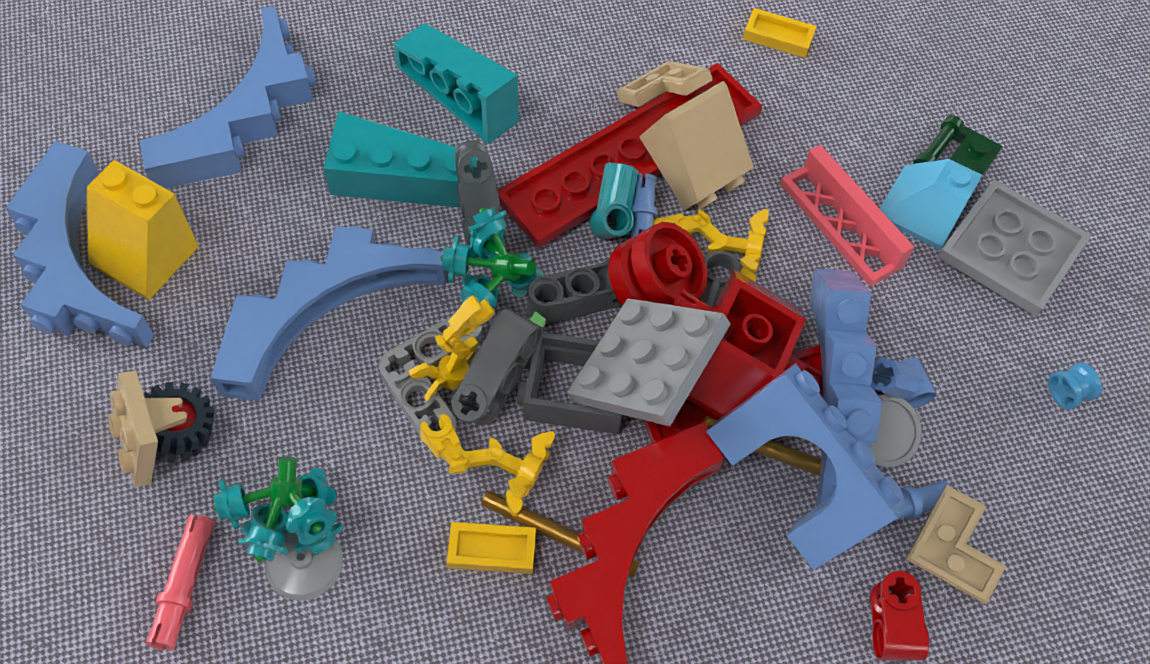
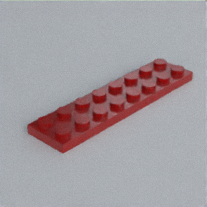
M716 63L708 68L713 80L692 93L684 96L666 92L498 189L500 206L506 210L507 214L539 249L591 217L592 213L597 209L605 164L622 163L633 166L636 170H639L638 174L642 173L644 184L645 173L656 177L662 174L639 136L667 113L722 81L728 87L740 126L760 115L762 104L719 63Z

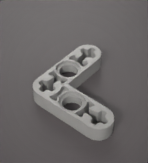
M452 316L387 351L379 361V371L383 383L419 436L421 422L425 421L432 430L431 422L428 418L432 413L438 425L440 415L446 414L452 421L456 434L458 432L455 417L438 392L423 406L413 407L407 403V398L412 392L423 391L427 393L432 386L426 376L423 379L411 378L408 371L416 366L414 359H410V354L414 353L419 365L428 363L438 367L440 360L447 355H451L452 352L447 353L442 350L438 356L426 357L421 353V349L428 343H437L435 336L443 335V331L450 326L448 320ZM482 325L473 331L471 335H464L461 340L465 341L469 337L474 336L480 344L483 338ZM397 364L400 368L404 367L405 372L399 375L396 371H391V366Z

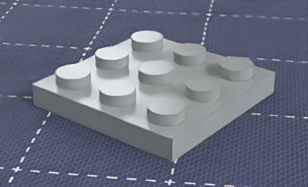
M994 179L941 249L938 258L1037 317L1092 235Z
M627 299L567 394L574 403L671 426L729 328L730 322L724 313Z

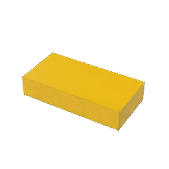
M754 8L745 28L743 40L806 58L817 26Z
M451 522L446 562L447 568L533 574L536 528Z

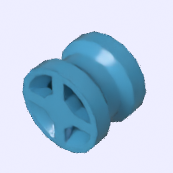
M1084 362L1070 366L1068 371L1060 370L1053 373L1048 379L1050 394L1054 401L1063 409H1073L1080 406L1082 400L1089 402L1098 398L1102 393V384L1097 372Z

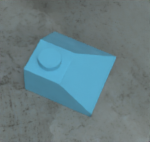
M950 159L905 165L879 209L900 231L941 250L982 174Z

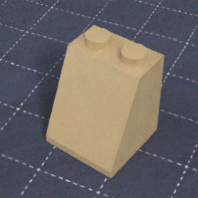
M724 81L667 113L639 136L684 210L694 204L699 209H702L718 199L715 191L722 187L725 188L726 192L731 191L744 183L745 179L742 175L754 168L728 87Z

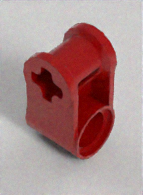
M891 572L884 577L883 581H880L872 588L869 596L873 624L872 641L874 653L878 660L925 661L929 653V634L924 620L920 585L915 577L908 572Z

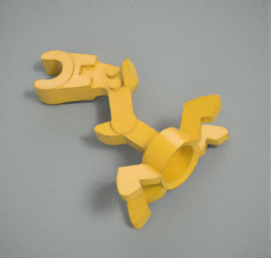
M701 209L698 210V215L684 216L683 213L654 220L653 225L662 221L670 222L685 229L690 235L695 232L701 233L711 243L708 246V254L714 251L725 250L745 253V257L740 259V263L743 265L740 273L756 282L757 275L754 273L757 272L767 231V228L763 225L768 222V209L757 212L749 219L751 230L748 231V239L726 236L720 233L711 224L709 215Z
M473 295L466 299L458 311L448 320L450 326L443 331V335L435 336L438 346L447 353L452 352L451 355L443 357L438 367L423 363L408 371L411 378L423 379L425 376L436 379L424 396L426 402L432 399L436 392L440 391L443 387L450 390H457L469 370L468 363L472 361L477 352L476 348L479 345L474 336L469 337L465 341H462L461 338L464 335L469 336L495 313L486 299H483L480 303Z
M441 414L439 417L440 431L431 430L425 421L420 423L421 440L437 459L442 457L450 465L449 474H464L471 467L492 465L516 475V478L508 480L510 490L505 493L507 506L513 516H518L523 506L522 498L529 494L544 466V461H547L550 457L551 452L546 448H551L555 438L553 431L541 433L533 437L531 440L532 450H529L524 460H521L504 452L501 444L492 437L489 439L488 449L464 451L453 428L452 421L446 414Z

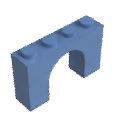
M795 363L718 419L706 432L732 466L766 442L783 436H794L809 440L827 454L836 472V493L798 518L786 535L810 567L815 570L896 520L905 502L903 500V493L895 480L890 476L885 477L874 464L875 457L870 448L862 441L857 442L847 430V421L843 414L835 406H829L819 394L820 388L814 377L805 370L801 371Z

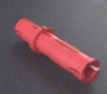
M189 515L169 578L164 591L158 594L155 602L159 606L149 636L145 642L146 645L152 648L165 650L167 646L166 650H175L185 614L190 612L193 606V600H190L208 541L215 526V521L208 517L198 515L196 521L195 515Z

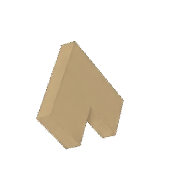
M667 61L618 89L616 92L621 103L640 107L664 92L686 96L713 79L708 68Z
M945 485L905 560L983 604H987L1006 566L967 545L987 506Z

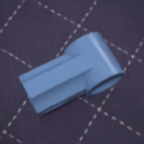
M884 357L875 360L871 382L874 391L903 398L914 409L929 403L936 397L937 393L919 358H908L900 362Z

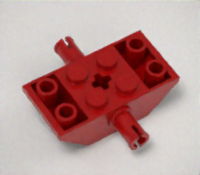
M733 270L716 305L713 307L689 294L684 289L680 291L674 300L673 306L724 313L730 322L729 328L687 397L688 400L715 416L723 417L795 363L801 371L809 372L816 382L819 383L823 371L810 366L792 355L794 346L806 321L802 310L740 272Z

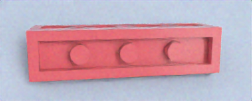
M821 145L809 150L803 167L781 179L780 185L870 287L905 267L914 246ZM807 178L815 186V193L802 191L795 183ZM818 204L833 206L838 212L837 218L824 216L818 210ZM841 229L855 231L861 238L860 244L846 241L841 236ZM865 255L878 257L885 266L873 272L864 262Z

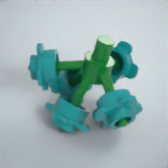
M494 206L489 209L480 208L479 213L472 216L475 224L468 227L471 234L470 245L459 244L460 237L455 236L453 246H445L440 259L442 261V269L449 271V283H454L455 276H463L462 283L464 287L459 293L462 299L461 305L473 295L479 303L486 299L494 310L498 298L497 287L502 282L506 281L512 287V294L514 296L522 298L527 295L529 286L534 279L544 277L543 271L536 269L535 262L528 253L522 252L517 254L507 252L503 238L504 228L507 227L503 217L507 214L506 210L497 213ZM469 266L491 268L494 278L491 280L485 275H478L474 278L472 274H468Z
M294 457L279 458L278 477L271 479L270 487L248 494L245 493L240 482L227 486L225 479H220L219 487L221 493L214 495V510L218 513L221 520L229 519L235 530L240 528V519L250 517L249 503L270 497L271 504L266 503L254 507L251 511V519L245 521L241 527L243 534L247 537L246 539L239 538L238 543L248 546L246 554L255 557L257 562H262L263 560L273 561L275 555H288L289 550L283 548L286 535L283 533L287 531L296 533L299 543L294 546L297 553L308 549L311 550L312 554L321 553L334 545L336 542L334 535L344 529L342 523L335 524L337 520L335 511L325 508L326 504L332 505L336 501L337 492L328 485L326 472L323 469L313 468L309 474L297 478V459ZM282 507H292L288 516Z

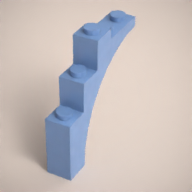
M275 6L261 8L263 32L260 49L251 69L234 91L219 105L198 119L168 133L140 140L144 170L151 181L167 189L240 173L242 170L239 157L245 156L242 143L278 136L275 121L282 120L279 108L313 101L310 87L317 86L312 65L304 66L301 52L294 53L292 43L285 44L284 40L291 39L285 18L278 19Z
M55 141L5 208L14 220L15 228L26 235L13 254V257L23 269V276L35 283L20 305L31 318L30 324L43 333L52 334L55 331L70 336L77 326L88 333L94 334L96 331L108 334L110 338L122 345L129 346L133 343L147 348L154 334L145 318L134 311L118 305L95 288L87 278L82 267L78 246L80 217L87 198V186L100 173L88 151Z
M335 226L325 264H319L313 260H287L276 299H271L261 294L251 296L236 295L211 375V380L219 395L222 397L260 401L269 376L286 349L315 321L330 310L356 297L390 287L413 284L446 285L448 271L442 269V261L440 259L443 252L433 248L416 249L400 247L393 243L376 244L373 230H366L358 226L349 228Z
M814 268L809 305L814 314L819 336L823 371V399L829 406L833 405L839 409L847 421V430L857 442H864L871 450V444L877 442L882 401L871 386L877 345L866 332L872 292L852 271ZM821 450L817 506L831 498L836 493L837 488L834 466L823 450Z

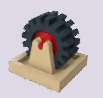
M136 370L118 373L117 390L110 392L113 413L108 414V423L112 438L119 437L122 449H118L121 471L123 474L130 473L134 488L151 484L155 460L159 461L162 454L168 455L167 463H175L176 455H180L182 462L190 459L191 452L197 456L202 452V447L207 446L214 422L213 406L209 407L210 399L207 395L200 399V389L194 387L191 392H188L187 383L181 382L180 389H174L173 382H165V389L163 391L159 385L151 387V394L147 392L143 394Z

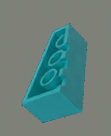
M423 23L393 43L397 68L487 144H490L519 122L518 75L426 23Z
M338 111L323 168L330 195L460 208L455 165V151L457 147ZM473 156L470 158L471 162L469 164V167L472 168L476 167L477 156Z

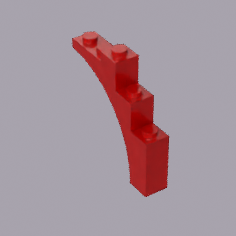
M706 422L612 460V475L607 477L608 484L617 501L623 499L624 502L581 519L583 533L577 535L586 560L594 557L595 562L550 581L552 594L546 596V600L555 622L563 619L567 630L585 624L586 629L579 631L589 657L597 654L601 664H628L622 626L624 590L631 564L647 532L665 509L689 488L718 473L721 469L724 458L718 446L707 434L706 431L709 428Z

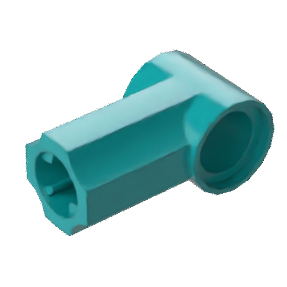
M622 163L605 164L597 209L590 218V228L594 235L600 239L608 240L623 236L633 227L634 216L631 208L639 171L633 166ZM608 213H611L616 219L615 230L611 229L607 224Z

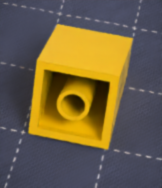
M113 160L87 186L88 262L90 266L145 299L150 300L199 247L176 195L116 160Z

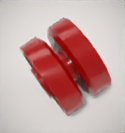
M662 221L619 244L611 253L608 264L610 285L622 305H624L627 299L672 305L682 289L694 297L700 298L707 286L708 271L701 249L693 237L675 223Z

